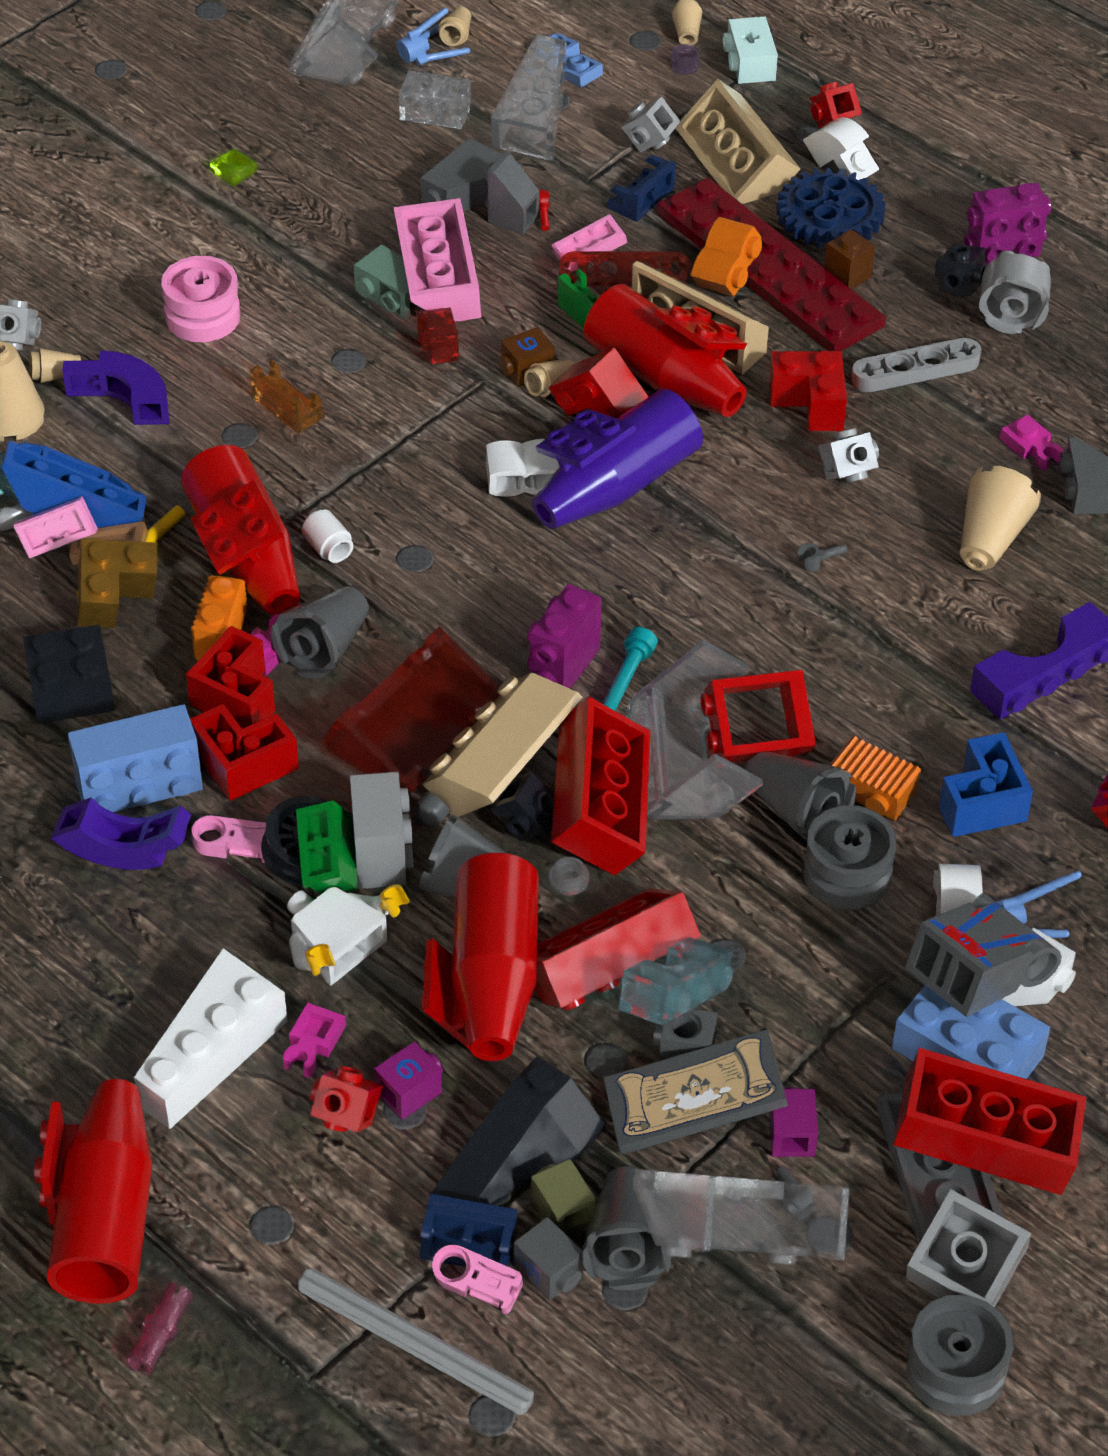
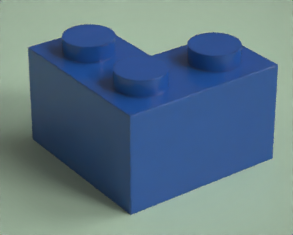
M1005 732L967 740L963 773L943 777L939 809L951 836L956 837L1027 822L1033 790Z

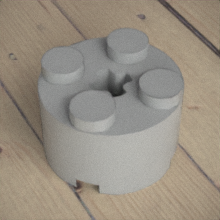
M1012 251L999 253L997 258L987 265L982 275L979 309L984 314L987 324L995 330L1008 334L1022 333V329L1033 326L1032 330L1039 327L1045 321L1049 311L1051 290L1049 266L1045 262L1028 255L1015 254Z

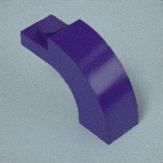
M100 351L99 360L63 361L62 372L66 396L114 397L124 401L131 407L134 425L170 424L164 381L159 373L143 360L120 352Z
M90 797L62 809L51 839L71 853L96 864L126 870L151 869L162 866L167 850L176 849L184 841L185 831L191 814L180 805L149 817H126L105 809Z

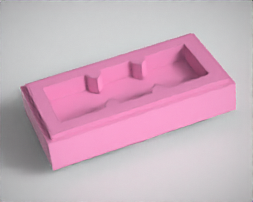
M609 214L553 243L551 246L553 253L568 273H571L626 244L627 238Z
M83 496L18 520L13 525L29 558L95 534L98 530Z

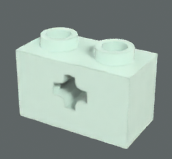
M766 16L729 19L728 32L723 33L724 52H729L730 71H735L738 84L776 81L778 54Z

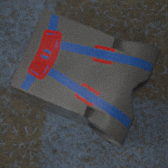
M982 893L972 905L968 903L921 922L905 969L961 1014L968 1017L1016 992L1020 985L1034 987L1042 984L1056 972L1061 963L1062 956L1057 948L1018 920L988 895Z

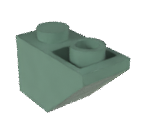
M381 244L354 264L355 291L406 321L410 318V295L403 258Z

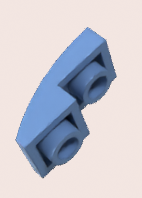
M552 34L534 46L535 52L551 69L580 88L603 75L602 63L580 54L579 42L562 34Z

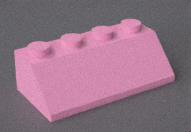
M461 199L393 207L411 302L447 323L482 318L479 284Z

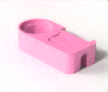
M210 815L199 818L193 824L191 830L193 846L198 853L220 858H227L228 854L261 858L262 863H265L261 852V842L266 829L265 822ZM209 830L218 831L221 834L214 841H204L200 838L202 833Z
M459 1245L444 1246L438 1250L432 1261L434 1276L439 1285L463 1297H466L468 1292H470L469 1295L497 1308L501 1306L502 1314H508L511 1311L523 1286L522 1275L519 1271ZM452 1256L460 1257L466 1263L465 1272L455 1279L445 1277L440 1271L442 1262Z

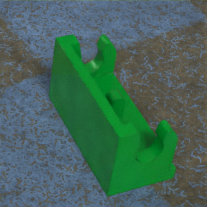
M578 269L576 273L577 280L574 284L571 283L570 276L566 273L558 276V306L584 329L587 315L599 297L587 287L586 274Z
M333 800L296 809L302 886L305 888L310 887L319 894L324 893L330 887H340L341 890L347 892L359 890L352 814Z

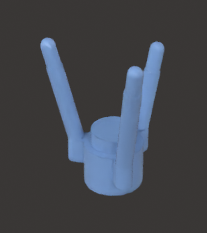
M443 8L416 29L407 32L406 37L397 40L396 47L398 53L405 63L408 64L416 61L420 66L428 61L470 53V48L466 47L426 54V51L429 50L427 39L439 32V24L427 31L425 30L446 15L448 8Z
M1075 871L1015 897L997 901V903L1025 924L1027 923V914L1024 903L1081 878L1082 874L1080 871ZM1037 929L1051 938H1067L1069 936L1068 930Z

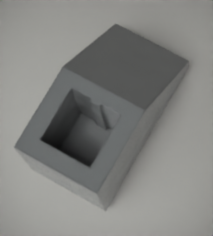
M503 152L495 162L488 166L485 179L488 182V195L486 198L488 223L524 235L539 217V189L512 155Z
M1069 437L1066 452H1061L1059 462L1060 473L1066 474L1067 477L1064 483L1065 499H1071L1073 514H1108V456L1076 437Z

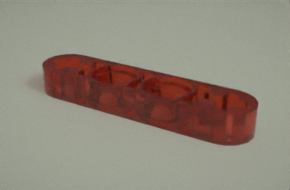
M573 251L562 256L558 269L559 276L566 273L570 276L571 283L574 284L577 276L571 275L570 270L564 268H569L570 262H577L578 268H588V261H594L593 276H588L589 269H580L586 274L587 286H615L618 284L632 286V266L636 261H645L654 269H657L656 261L662 262L661 268H671L672 262H677L679 268L683 269L680 270L679 276H674L670 269H662L661 272L682 283H685L690 276L691 262L681 252ZM603 261H611L615 263L618 271L615 275L606 277L599 272L598 266Z

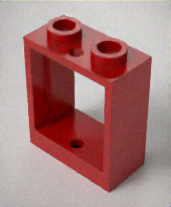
M803 670L711 680L704 689V693H701V711L703 716H708L711 730L707 732V746L709 753L715 754L716 765L748 762L760 752H773L787 756L806 755L816 746ZM780 687L789 739L733 746L724 694Z

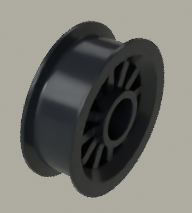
M313 796L293 797L279 803L269 814L261 842V852L267 867L281 880L303 887L296 809L328 802L327 800Z

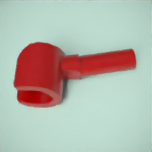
M539 189L541 229L547 231L549 230V191Z

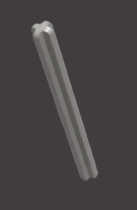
M307 1268L303 1275H301L298 1281V1289L301 1293L519 1415H524L529 1407H531L534 1400V1392L528 1387L314 1268Z

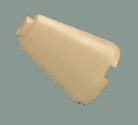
M0 341V441H4V437L15 436L16 440H20L35 433L43 424L44 404L15 346L8 342Z
M993 466L991 471L982 472L983 467H981L970 478L960 556L965 564L973 570L982 571L994 567L1039 507L1041 500L1039 489L1035 493L1030 487L1032 481L1016 470L1003 466Z

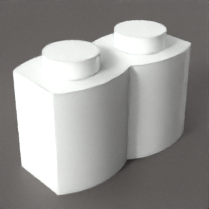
M535 439L524 443L504 440L487 444L486 471L489 494L508 497L526 492L536 495L560 467L557 459L537 452L535 446L545 439Z

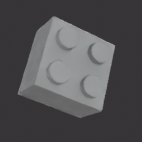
M399 772L350 775L358 889L389 887L394 884L406 886V869H413L412 844H410L412 843L411 819H409V813L402 814V812H409L408 788H400Z
M950 1189L907 1264L906 1279L939 1298L947 1295H969L987 1301L995 1308L1028 1249L1031 1233Z

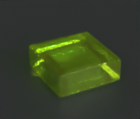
M235 148L210 163L211 172L233 187L257 172V162Z

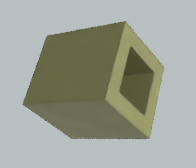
M571 1159L557 1165H547L540 1169L537 1174L531 1176V1201L543 1220L548 1217L566 1235L590 1225L595 1211L596 1198Z

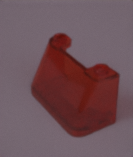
M440 626L425 639L426 642L421 648L412 652L402 665L360 703L357 702L353 707L347 709L320 740V743L329 753L363 774L399 772L400 788H408V795L425 780L421 773L453 744L452 741L460 732L467 727H471L477 721L475 718L476 713L491 701L494 703L500 696L497 692L499 686Z

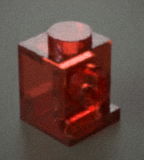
M451 307L416 312L418 342L421 344L422 351H428L431 364L459 361L458 332Z

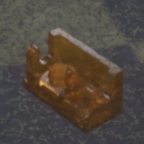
M274 360L269 362L270 372L267 376H265L263 369L259 365L250 369L253 398L297 434L325 418V412L321 406V398L316 393L311 392L309 399L282 378L280 366Z

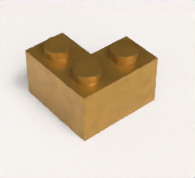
M81 538L78 560L77 626L86 627L100 624L101 628H115L119 597L153 599L157 579V543Z

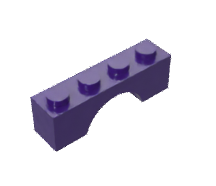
M1091 602L1084 604L1061 617L1057 637L1058 649L1038 657L1019 656L1003 649L974 666L970 692L999 719L1013 712L1022 711L1030 702L1037 698L1050 695L1057 687L1067 681L1080 678L1087 670L1099 663L1108 662V617Z

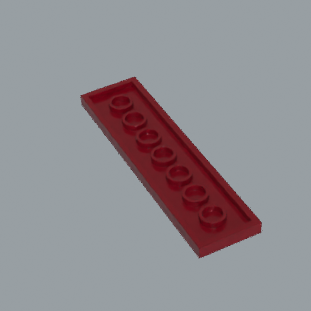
M709 177L657 203V214L700 249L705 247L710 229L719 217L754 226L762 237V249L759 256L754 258L747 268L748 278L745 285L826 350L842 351L885 327L886 316Z

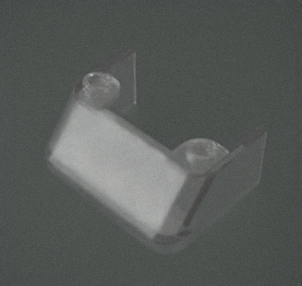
M327 0L318 12L287 68L297 77L343 86L349 82L352 85L356 84L365 73L364 69L377 59L379 55L367 44L379 27L386 29L396 16L393 11L401 0Z
M704 640L633 696L627 708V718L650 730L647 819L649 820L716 819L729 812L730 809L763 785L762 778L717 754H714L709 759L707 757L705 731L710 728L708 716H703L701 711V693H704V689L711 680L743 677L750 669L748 664Z
M634 1169L632 1188L654 1243L658 1246H664V1255L691 1258L692 1250L711 1251V1249L770 1253L769 1262L796 1264L797 1256L844 1260L849 1187Z

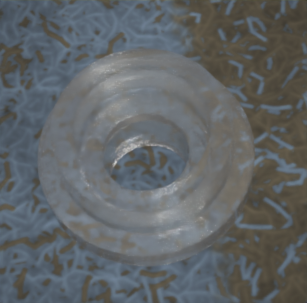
M575 857L559 859L549 872L551 887L562 895L579 894L589 885V871L584 863Z

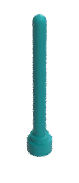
M634 627L630 630L624 642L626 657L602 703L603 705L616 711L639 663L651 657L658 644V639L652 631L644 627Z

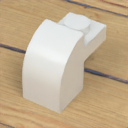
M837 118L803 139L819 168L834 160L839 170L844 169V175L849 176L856 172L857 180L866 178L879 170L863 143V140L868 138L869 135L858 123L849 118Z
M939 864L938 871L934 870L933 887L937 894L936 916L968 903L972 905L976 898L983 893L980 865Z

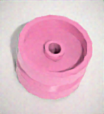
M192 256L175 262L163 273L161 289L162 298L165 302V322L169 331L178 338L191 342H210L221 339L233 332L239 324L241 312L238 298V279L231 265L224 260L212 256Z

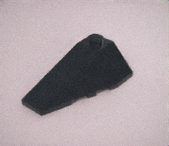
M536 1056L509 1085L431 1194L497 1205L508 1198V1193L531 1181V1176L537 1174L543 1167L550 1164L557 1165L568 1159H571V1161L578 1159L603 1132L605 1124L571 1077Z

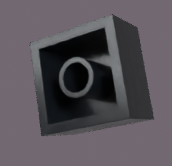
M100 624L23 637L38 724L115 711Z

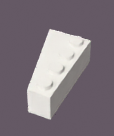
M223 948L134 1076L135 1085L140 1090L143 1110L168 1129H171L287 1023L285 992Z

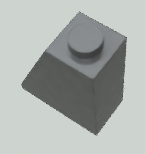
M469 138L420 178L421 203L460 198L463 211L486 204L488 195V182L485 179L488 166L495 162L502 153ZM516 161L522 168V163Z

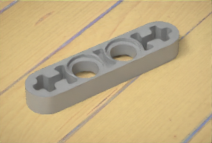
M958 338L862 358L853 364L851 383L859 391L875 392L970 372L979 366L981 346L973 339ZM936 359L941 363L933 365L926 363L924 360ZM900 365L907 367L908 370L896 371L892 367Z

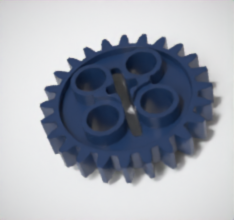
M815 168L813 175L810 176L805 172H801V179L791 177L790 184H783L782 192L778 193L776 214L779 215V224H785V232L794 231L793 239L805 237V245L816 241L817 247L821 248L824 243L832 241L850 229L863 238L871 240L872 232L878 233L880 225L884 223L886 202L882 201L883 193L877 192L876 184L868 185L867 177L857 180L856 172L846 176L844 175V169H840L835 174L832 173L831 168H827L826 172L821 174Z

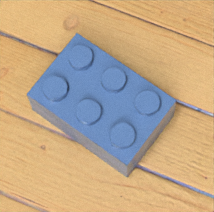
M185 704L68 732L75 780L81 801L91 797L105 809L116 812L203 790L197 738Z
M925 985L896 1020L892 1050L913 1062L918 1049L923 1048L1027 1079L1044 1057L1050 1026L1002 999L965 1017Z

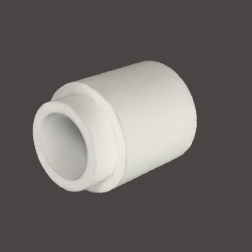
M329 510L315 511L307 516L302 526V535L323 559L329 560L332 563H338L351 554L353 550L351 534Z

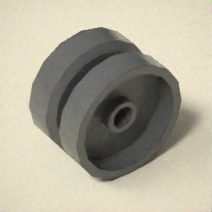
M842 805L825 810L817 816L807 833L804 860V881L811 894L824 904L838 909L852 910L874 905L883 898L892 881L893 863L896 853V834L890 823L877 812L861 806Z
M947 1295L931 1301L917 1315L907 1353V1380L915 1395L931 1409L950 1416L973 1415L988 1409L1001 1396L1006 1381L1008 1366L1014 1348L1012 1330L1002 1313L987 1301L969 1295Z

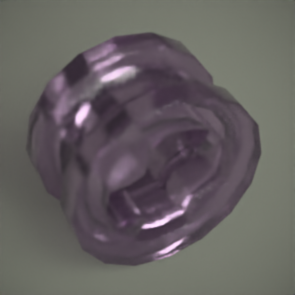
M681 44L673 48L671 68L679 74H692L698 70L700 52L695 46Z

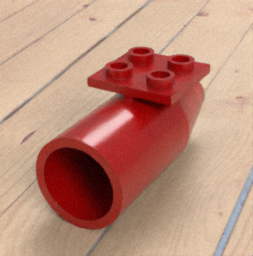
M618 284L609 288L593 304L584 325L586 342L601 353L615 347L632 374L654 390H671L679 395L688 405L724 417L734 415L745 401L746 388L722 358L726 350H744L747 343L736 336L737 331L734 328L712 320V314L698 306H693L692 309H684L679 306H672L671 309L660 308L625 284Z
M219 445L202 451L185 466L181 475V486L196 514L190 519L219 575L227 572L232 578L245 581V591L270 615L281 614L285 610L295 607L300 600V593L290 536L249 456L242 448L234 445Z
M507 853L477 855L468 859L460 866L456 875L453 955L436 940L430 939L426 941V954L423 964L424 990L421 999L422 1010L446 1029L452 1037L466 1046L475 1057L485 1061L503 1060L512 1054L536 985L539 875L535 867L527 860Z
M108 1079L98 1084L80 1124H65L61 1103L51 1102L49 1119H42L40 1127L41 1146H45L43 1157L37 1156L34 1166L35 1183L41 1184L39 1193L40 1207L47 1208L50 1225H54L47 1281L57 1293L64 1297L93 1304L113 1303L124 1300L131 1296L138 1287L152 1176V1161L140 1090L135 1084L127 1080Z

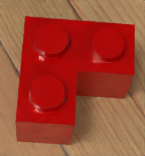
M615 347L571 365L548 387L555 397L557 404L565 411L567 416L589 408L617 419L648 397Z
M771 351L769 374L771 407H806L808 431H844L847 396L842 351Z
M230 626L186 673L189 704L203 712L224 704L242 729L271 716L275 712L273 680L263 676L266 671L263 640Z
M224 704L190 718L197 738L199 760L229 801L299 769L296 737L277 713L243 729Z

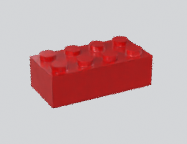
M589 696L577 705L559 725L551 842L615 876L645 854L650 730Z
M919 1048L905 1079L893 1145L1062 1195L1077 1167L1087 1097Z

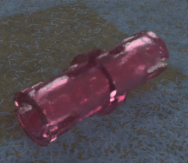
M168 1283L153 1314L146 1315L142 1323L143 1332L131 1354L126 1359L127 1364L133 1370L138 1372L143 1363L145 1366L142 1369V1374H152L167 1343L174 1341L178 1333L176 1326L188 1304L193 1299L192 1293L186 1287L181 1286L178 1294H176L175 1291L178 1284Z

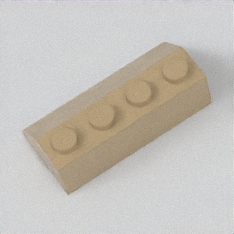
M719 79L712 84L675 128L719 186L742 204L778 194L783 189V184H788L791 177H794L800 170L799 166L743 96Z
M638 261L633 264L632 289L658 307L671 309L672 306H679L684 309H692L693 306H698L712 314L711 319L715 322L726 324L737 331L736 336L745 341L747 345L744 350H726L722 360L730 369L743 375L767 353L768 326L657 269Z
M532 672L518 679L515 676L510 677L498 688L497 692L500 696L494 703L492 701L487 703L476 713L475 718L478 720L472 728L467 727L452 741L455 748L449 754L445 753L430 766L429 770L432 774L423 783L424 787L445 802L450 809V815L453 814L458 817L493 803L583 697L575 690Z

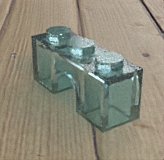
M688 937L668 948L666 965L647 959L623 972L619 1010L663 1026L727 990L733 977V969L730 967L732 951Z

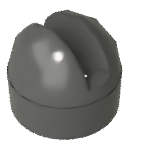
M425 792L414 808L415 818L424 826H436L445 819L450 809L439 797Z

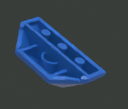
M15 441L8 442L1 468L23 509L37 514L83 496L97 528L142 521L147 496L141 492L134 491L129 484L111 472L44 445L19 444Z

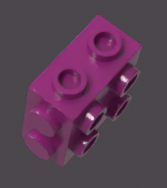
M1037 182L973 192L972 205L967 209L969 226L968 233L964 234L963 237L964 245L984 247L986 265L996 259L998 254L1003 251H1012L1015 254H1024L1031 257L1040 256L1042 243L1047 238L1045 226L1047 215L1051 213V202L1048 195H1044Z
M570 584L566 585L559 596L555 595L552 597L545 614L540 620H535L531 624L527 634V640L530 642L527 666L530 667V673H535L571 689L600 650L602 597Z

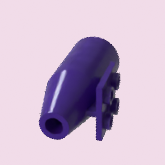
M659 389L617 419L590 409L576 415L575 420L563 428L551 432L547 439L535 446L538 453L557 459L560 466L532 499V507L536 516L546 527L555 529L621 505L702 447L703 433L696 415L679 395L668 389Z

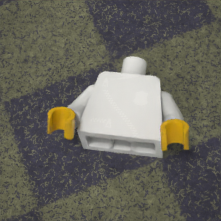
M399 884L391 885L384 889L379 896L374 897L346 893L337 887L327 889L315 900L302 890L296 892L287 904V909L294 914L291 920L292 936L289 939V945L295 967L299 970L311 971L313 976L320 975L330 986L337 982L387 942L385 915L389 914L393 918L397 917L400 913L398 906L410 902L402 886Z

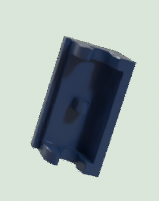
M649 155L645 161L656 168L653 170L645 167L642 170V174L626 188L619 185L611 188L610 191L617 196L607 201V208L632 221H639L675 188L676 162L672 160L666 161L658 156Z
M430 1194L420 1236L423 1238L420 1259L433 1261L435 1254L444 1246L459 1245L509 1267L514 1242L517 1237V1209ZM457 1256L448 1257L442 1262L466 1267L465 1261Z

